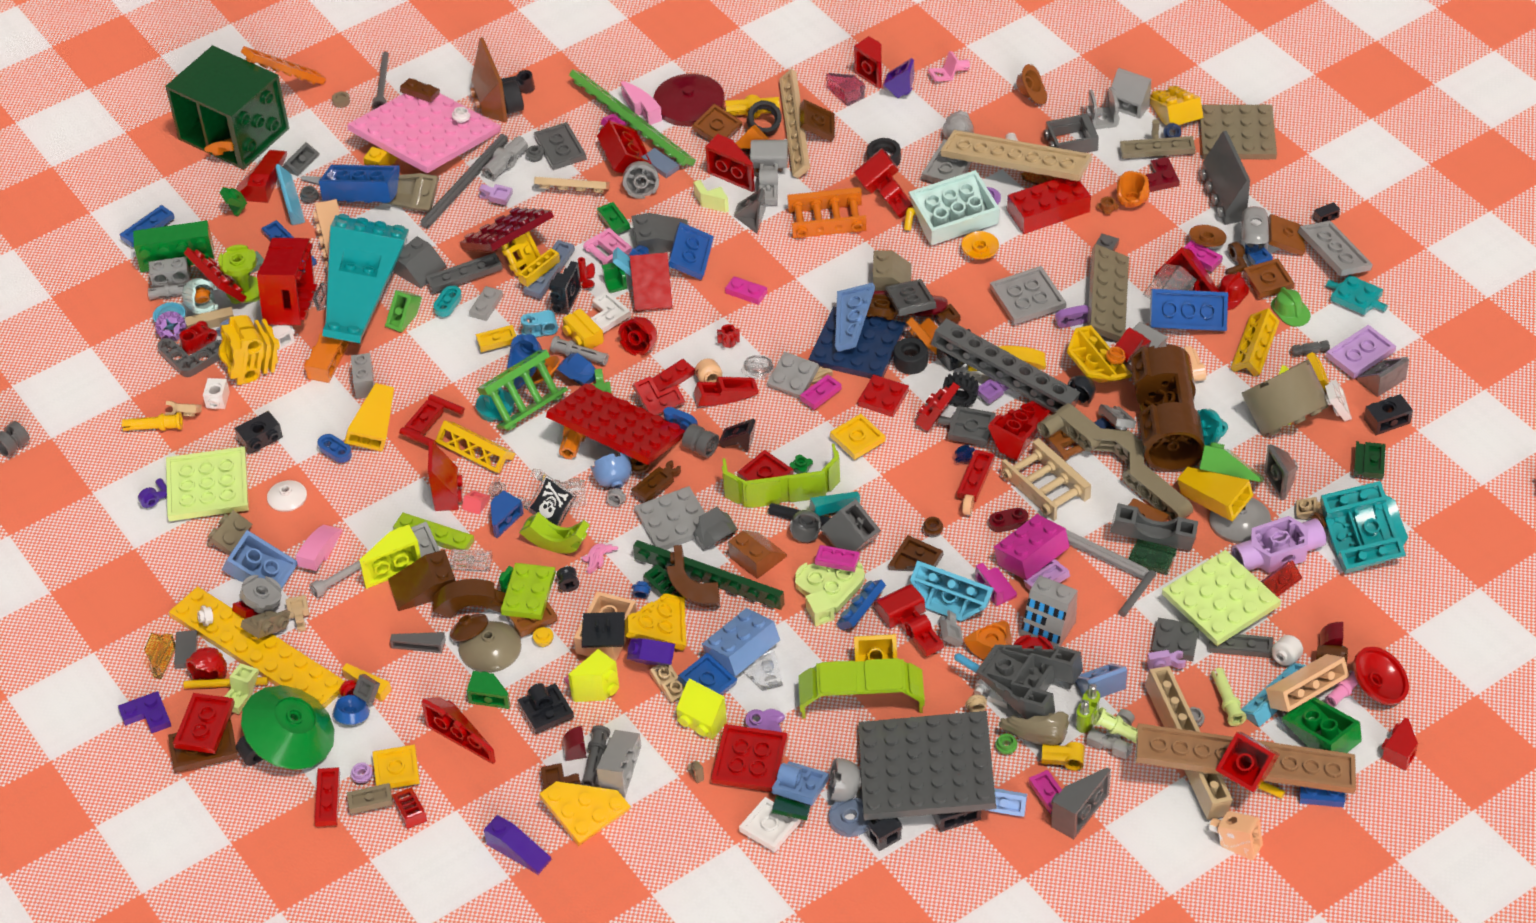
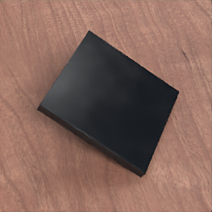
M625 612L583 613L582 648L624 647Z

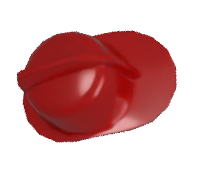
M1240 272L1225 275L1217 286L1219 292H1228V310L1237 307L1249 293V287L1243 277H1241Z

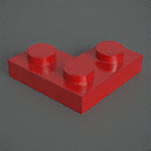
M651 376L632 385L644 409L654 415L664 414L663 410L666 407L677 408L686 402L677 385L659 392Z

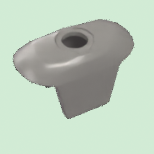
M1252 206L1242 212L1240 244L1244 246V249L1246 243L1263 244V247L1268 251V213L1264 208ZM1252 220H1259L1261 221V224L1255 226L1252 225L1250 222Z

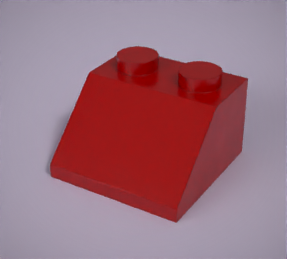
M868 36L854 45V73L878 89L882 88V46L879 41Z
M1236 732L1215 770L1254 793L1268 776L1280 754L1243 732Z

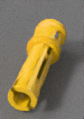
M177 412L174 415L161 413L158 417L122 419L123 431L156 428L162 431L170 428L182 430L183 417L181 412Z

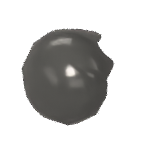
M811 510L797 512L790 524V532L793 538L805 543L817 539L822 524L819 515Z

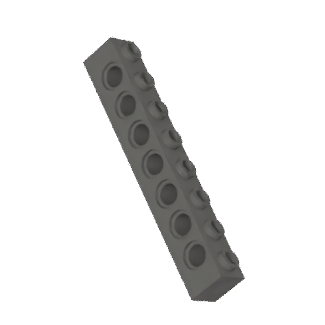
M947 318L935 330L931 345L1046 409L1055 412L1067 403L1074 407L1076 406L1080 395L1079 391Z

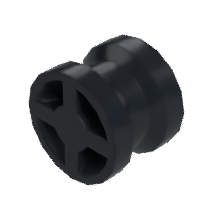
M562 567L556 573L559 587L564 592H571L579 587V579L576 577L577 572L574 567Z

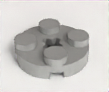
M259 575L249 576L243 581L239 594L240 599L257 613H264L265 610L277 607L282 596V589L279 583L265 576V579L258 578Z

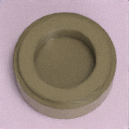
M343 91L336 92L332 96L333 105L337 108L348 106L350 104L349 94Z

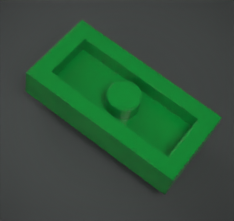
M614 202L597 208L600 218L616 234L630 229V223Z

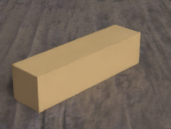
M232 307L185 317L187 328L195 325L198 321H205L211 329L220 327L221 322L234 315Z

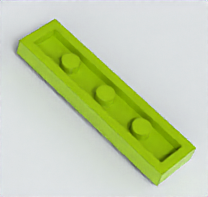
M402 512L393 526L394 530L408 524L412 528L427 521L438 546L464 555L474 542V535Z

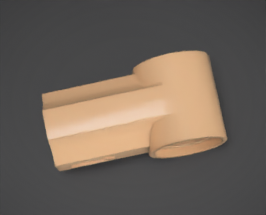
M1191 346L1184 347V350L1190 355L1194 382L1206 380V368L1204 363L1200 362L1196 349Z

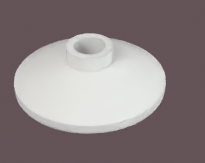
M286 480L275 484L267 494V501L270 507L280 512H289L299 508L307 498L306 488L301 483L293 480Z

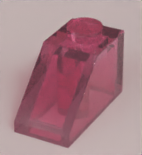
M826 74L827 88L847 107L865 98V84L855 75Z

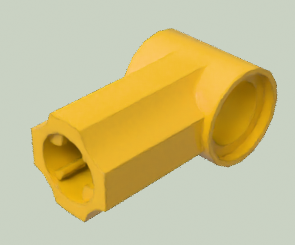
M1070 742L1066 746L1043 744L1041 764L1064 765L1072 771L1081 770L1084 766L1085 747L1079 742Z

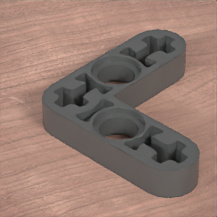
M169 338L160 340L157 347L159 354L180 375L192 377L221 360L218 356V349L222 340L213 341L190 356ZM175 356H182L178 360H173ZM203 356L208 357V359L206 360H199Z

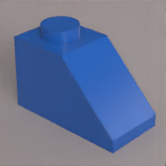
M504 490L490 502L494 537H500L524 514L522 501Z

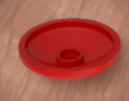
M1366 647L1357 653L1353 662L1355 678L1361 689L1370 698L1385 705H1396L1406 698L1409 691L1408 677L1403 666L1392 654L1378 647Z

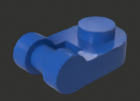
M666 407L663 410L665 420L680 425V428L685 431L691 424L695 423L698 425L697 420L686 412L673 407Z

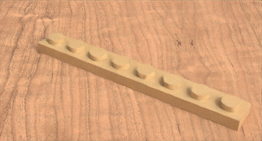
M790 69L779 81L792 176L798 179L808 172L810 163L805 130L800 128L801 101L797 73L795 70Z

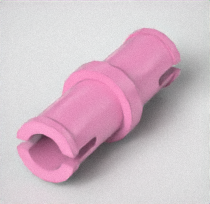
M1354 671L1350 673L1348 678L1337 683L1336 688L1325 697L1326 702L1330 706L1336 707L1358 685Z

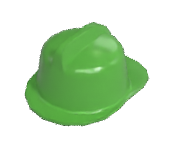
M1282 287L1278 295L1271 302L1272 309L1287 325L1293 327L1304 326L1311 318L1309 309L1302 302L1300 294L1295 290Z

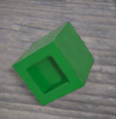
M613 262L602 265L603 280L609 293L627 289L626 275L623 270Z

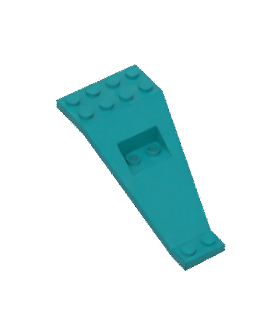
M346 214L335 215L329 232L326 314L322 336L355 343L361 342L405 245L409 229L402 225H386L382 221L370 222L366 218L354 219Z

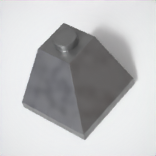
M1270 444L1267 445L1264 472L1280 499L1285 500L1295 481L1296 471L1298 470L1297 462L1291 458L1288 452Z

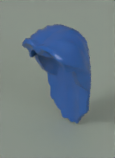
M519 334L513 338L507 369L534 352L542 350L540 343L534 335ZM534 366L533 368L529 369L530 377H532L533 374L536 372L537 367L535 368ZM518 376L514 379L516 389H520L525 384L522 377Z

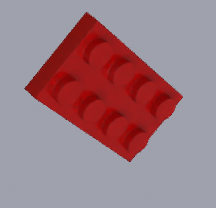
M190 248L186 249L184 254L217 288L242 303L246 300L247 296L242 292L244 289L237 283H234L235 280L232 277L224 274L215 260L210 257L208 259L204 258L205 255L197 249L195 251Z

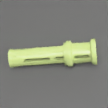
M1216 668L1215 670L1218 675L1213 670L1211 676L1222 698V709L1228 715L1227 721L1231 726L1241 725L1247 719L1245 712L1241 710V702L1234 696L1224 669Z
M1103 707L1098 710L1093 720L1095 726L1100 725L1108 729L1109 733L1122 735L1136 743L1137 728L1123 722L1122 717L1106 712V709Z

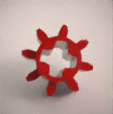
M731 324L723 325L721 330H717V342L722 343L726 348L734 347L736 342H740V330L735 329Z

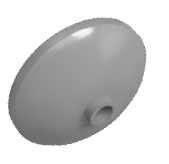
M1251 498L1234 521H1230L1210 511L1209 522L1212 530L1220 538L1239 544L1251 539L1253 527L1271 522V515L1262 502Z

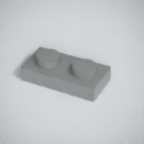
M485 286L469 310L470 317L487 321L502 299L503 291Z
M427 521L411 528L418 540L421 557L440 551Z

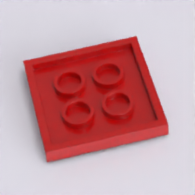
M725 724L711 777L712 783L772 792V786L777 780L778 771L783 762L788 733Z

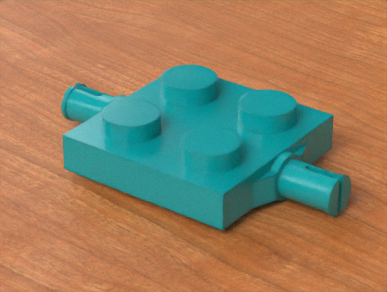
M1351 275L1341 283H1336L1330 279L1326 283V287L1335 290L1331 295L1330 301L1362 315H1365L1373 308L1383 312L1387 310L1388 304L1378 301L1383 294V289Z

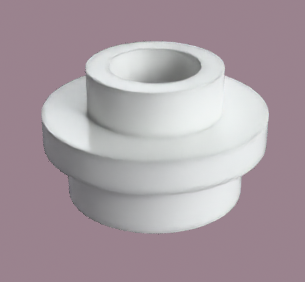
M457 107L452 113V118L459 123H464L470 119V113L465 107Z
M201 606V609L197 612L198 621L203 623V626H208V624L213 623L211 607Z

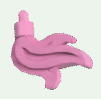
M601 543L594 545L587 556H582V561L589 562L587 573L591 574L597 567L601 568L604 563L603 555L611 553L613 550H618V547L612 546V544L605 545Z

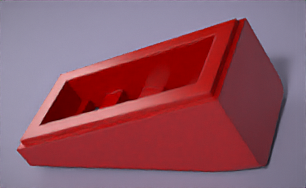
M412 787L392 794V799L407 829L427 822L426 813Z

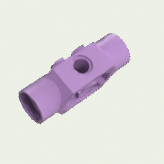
M1287 516L1253 527L1251 539L1233 545L1231 554L1248 571L1261 568L1270 573L1306 561L1307 551L1325 546L1326 535L1322 524L1316 518L1301 523Z

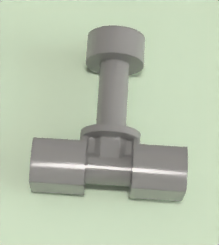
M1121 709L1117 716L1122 717L1123 722L1130 726L1135 720L1134 714L1129 710ZM1091 729L1087 736V745L1100 750L1103 747L1112 750L1113 755L1125 760L1131 753L1132 744L1123 741L1119 734L1109 733V730L1103 733Z

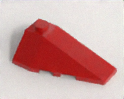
M1031 401L1021 405L1018 410L1014 411L1011 409L1005 415H996L989 423L988 429L999 452L1005 454L1008 458L1018 460L1037 434V424L1049 416L1052 411Z
M441 697L424 698L421 701L426 727L491 764L496 762L494 749L452 701H446Z

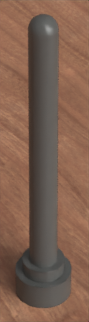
M386 51L382 53L377 96L372 100L373 109L387 103L384 98L389 53Z

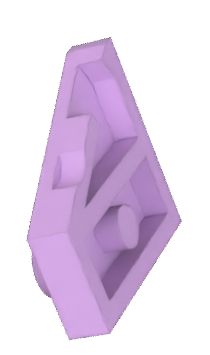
M1054 559L1028 580H1024V584L1030 590L1039 575L1060 583L1070 577V573L1067 568Z

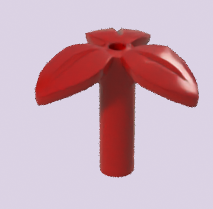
M579 257L580 283L582 282V288H591L595 283L588 279L594 277L595 266L593 263L586 266L585 258Z

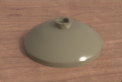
M489 621L487 627L480 634L459 643V654L464 664L479 672L492 673L501 671L512 665L521 652V639L518 632L512 626L499 621Z

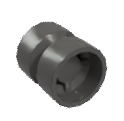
M12 421L4 428V431H0V454L5 457H10L18 450L17 447H22L30 440L28 432L18 422Z
M695 423L686 429L682 438V445L685 448L696 451L706 458L713 455L719 444V436L717 434L705 431L703 427Z

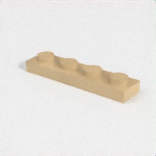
M534 177V184H539V188L550 189V185L557 186L558 190H568V187H575V191L586 192V188H593V192L604 193V189L609 190L610 182Z

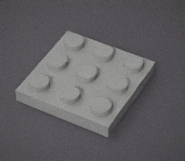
M1042 266L990 282L991 291L1014 325L1066 308V301Z
M690 486L634 506L635 513L654 546L665 550L673 548L674 545H681L696 539L693 532L698 527L699 516L705 513Z

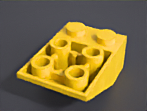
M1177 85L1168 87V90L1153 91L1150 95V105L1165 125L1169 123L1180 125L1203 118L1201 98Z

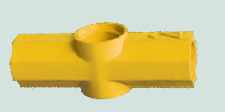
M748 95L743 100L726 101V111L733 116H747L751 106L762 100L770 101L780 109L779 97L759 98L757 95ZM762 109L758 110L757 112H755L754 118L759 117L761 114L771 112Z

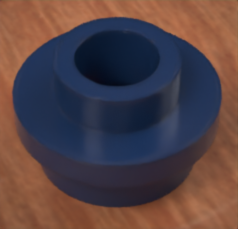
M1169 123L1164 127L1163 135L1165 138L1180 137L1181 128L1175 123ZM1170 129L1174 130L1173 136L1169 134Z

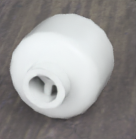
M1292 635L1281 637L1272 647L1273 658L1283 666H1291L1303 654L1301 641Z

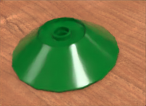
M284 685L265 687L251 695L242 709L241 727L246 742L259 757L274 766L290 770L311 768L325 760L334 745L335 729L329 713L316 698L301 689Z

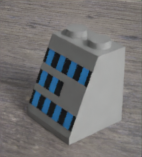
M1039 575L1030 589L1020 636L1031 635V637L1037 638L1038 635L1043 636L1051 642L1053 649L1055 646L1061 647L1076 623L1078 590Z

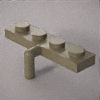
M1154 119L1152 121V139L1120 141L1122 159L1195 154L1193 136L1159 138L1160 121Z

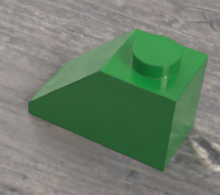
M473 671L466 690L468 702L470 704L510 709L509 694L496 676L485 671Z

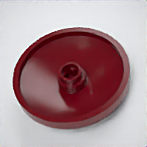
M681 74L671 77L658 86L653 97L661 107L662 119L670 124L683 127L692 126L712 105L716 104L723 109L725 104L724 91L721 85L714 79L701 74Z

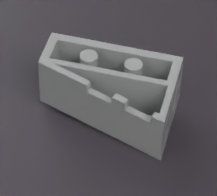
M614 730L597 766L596 784L599 785V788L618 790L623 798L626 797L641 749L639 733Z

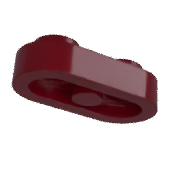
M1013 508L992 513L989 516V528L998 533L1018 529L1028 521V512L1023 508Z

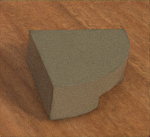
M696 760L688 764L687 770L697 783L704 781L703 766Z

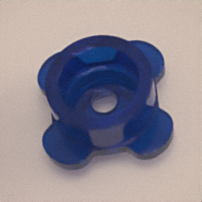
M967 444L955 450L957 456L955 462L969 461L973 456L972 453L975 451V448L969 447Z

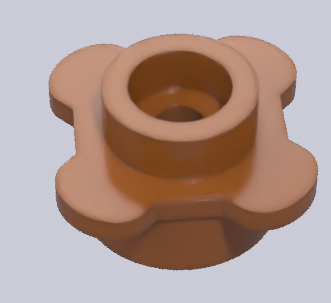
M1106 196L1101 199L1100 203H1097L1096 207L1101 209L1104 214L1109 215L1113 210L1119 208V204L1115 203L1114 198Z

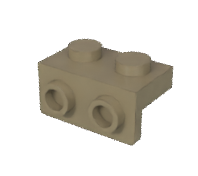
M234 510L229 516L225 514L218 522L221 525L219 529L214 528L208 535L210 541L207 543V546L210 548L214 544L230 555L246 530H249L252 526V523Z

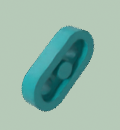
M448 286L441 292L433 304L434 312L437 316L446 317L454 311L462 299L459 287Z

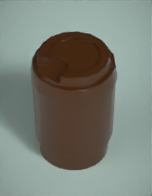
M1317 646L1316 660L1326 654L1344 657L1347 665L1348 648L1346 646Z

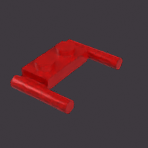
M430 394L428 400L424 402L406 425L400 429L399 434L429 446L431 441L436 444L435 440L425 437L424 434L444 412L443 408L461 415L464 413L465 408Z

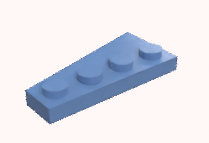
M873 282L837 291L835 347L838 352L857 346L875 290Z

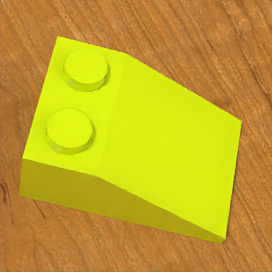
M409 524L390 531L359 560L366 589L388 581L390 577L421 558L418 540Z

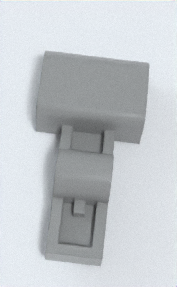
M751 140L750 160L753 163V168H760L759 189L763 188L765 190V205H778V168H788V140Z

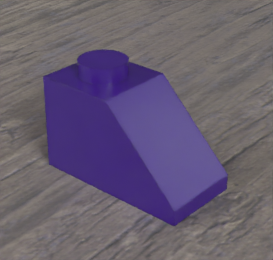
M914 59L907 60L887 73L883 85L897 98L908 95L912 90Z
M631 638L628 645L627 659L646 665H671L675 644L643 638Z

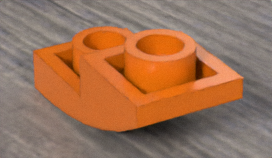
M228 138L212 143L205 147V151L211 152L212 155H223L225 151H234L232 139Z

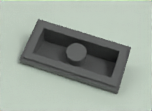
M305 142L284 163L283 168L290 174L298 176L320 153Z

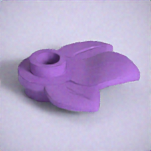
M754 709L747 713L745 722L750 728L782 732L778 723L785 719V715L776 709H767L765 711ZM759 717L760 720L755 722L752 718Z

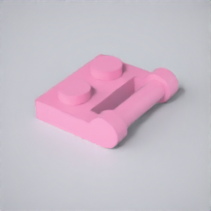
M610 228L587 240L583 245V248L597 257L603 265L613 262V250L617 247L627 255L632 251V247ZM595 246H601L610 255L607 257Z

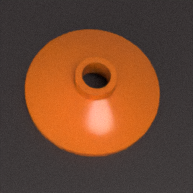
M551 356L545 359L544 364L551 378L554 377V372L560 363L558 356ZM537 368L531 377L534 384L544 381Z

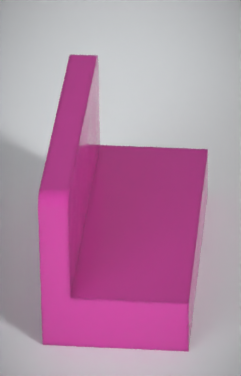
M983 562L976 565L975 579L978 583L994 588L990 599L996 606L1017 597L1016 591L997 567L988 570Z

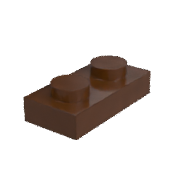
M409 78L400 86L401 93L430 103L440 95L439 88Z

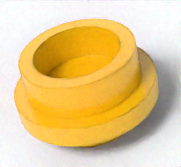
M547 627L538 628L533 633V640L540 647L549 646L554 638L553 631Z

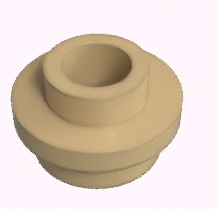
M972 695L965 705L970 712L984 711L987 700L983 695Z

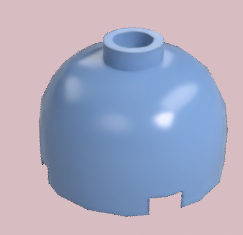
M613 453L594 462L595 466L590 468L597 483L612 489L623 487V483L629 479L632 471L627 455L620 453L621 456L615 457Z

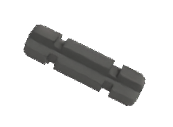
M1328 340L1320 341L1319 343H1305L1301 346L1298 344L1291 347L1293 356L1330 350Z

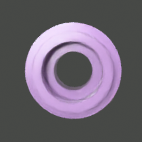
M363 762L354 765L351 771V777L356 783H365L373 775L372 768Z

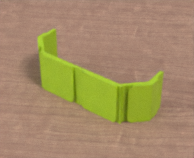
M835 443L832 444V460L821 471L745 481L728 472L726 459H722L725 498L744 505V508L769 506L771 503L807 501L812 497L826 496V493L832 491L840 482V458L838 450L835 448Z
M904 659L821 662L798 675L802 719H806L805 707L821 696L903 692L919 701V713H923V706H925L922 669L911 663L904 662Z

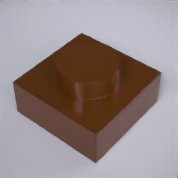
M951 304L942 312L934 315L940 324L946 318L954 323L961 321V315Z

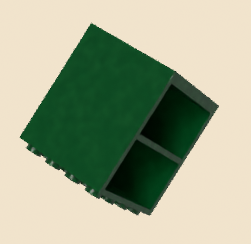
M214 45L165 86L178 140L206 152V146L231 138L234 151H225L223 155L212 156L242 170L247 168L290 129L279 75Z

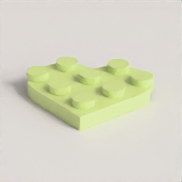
M859 561L855 572L815 565V563L809 565L804 563L795 574V587L798 591L807 596L825 590L834 606L835 613L839 612L865 581L863 565Z

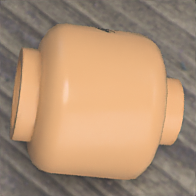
M707 358L701 360L696 365L695 375L699 382H716L717 377H722V370L715 360Z

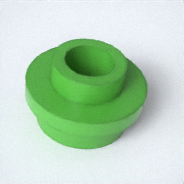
M1002 734L996 740V749L1002 754H1011L1017 749V741L1011 734Z

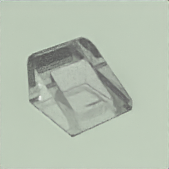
M324 282L320 283L313 297L317 311L326 309L327 288Z

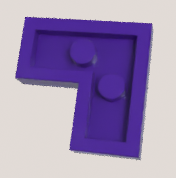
M158 691L118 705L125 726L146 719L151 734L171 727V722Z

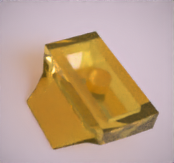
M151 633L144 651L149 659V667L154 678H163L175 651L173 634L159 635Z

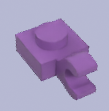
M990 378L979 386L977 395L990 404L1002 396L1003 391H1006L1009 387L998 381L994 382Z

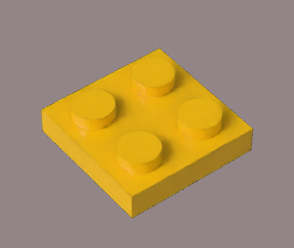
M861 413L830 431V438L854 460L886 441L885 435Z
M415 744L372 751L376 786L389 783L391 788L420 784Z

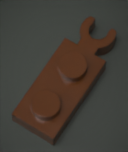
M671 460L666 463L664 469L658 467L631 489L632 495L643 503L652 500L674 482V477L681 473V466L672 469L674 464Z

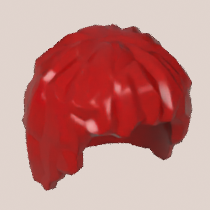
M200 648L186 659L187 670L195 680L222 679L227 673V662L223 658V654L216 648Z

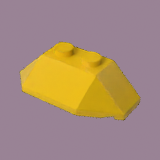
M1092 325L1075 328L1067 354L1086 377L1102 383L1131 378L1132 373L1123 363L1115 365L1106 359V353L1110 350V347Z

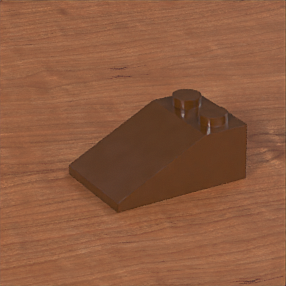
M444 549L422 556L390 577L388 581L398 611L433 602V595L443 586L455 582V577Z

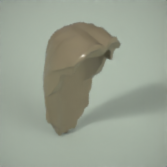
M1059 711L1049 713L1047 716H1033L1029 719L1014 716L1001 718L999 727L1025 741L1041 746L1043 744L1054 746L1061 745L1064 742L1070 722L1068 720L1069 715Z

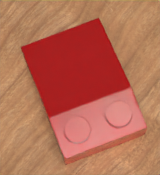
M717 134L705 146L707 173L754 192L753 163L732 139Z
M431 441L429 442L428 476L435 511L459 510V502L463 501L462 490H460V487H463V476L459 475L458 467Z

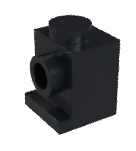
M898 818L879 819L875 824L867 823V837L881 851L901 840V829L903 827Z

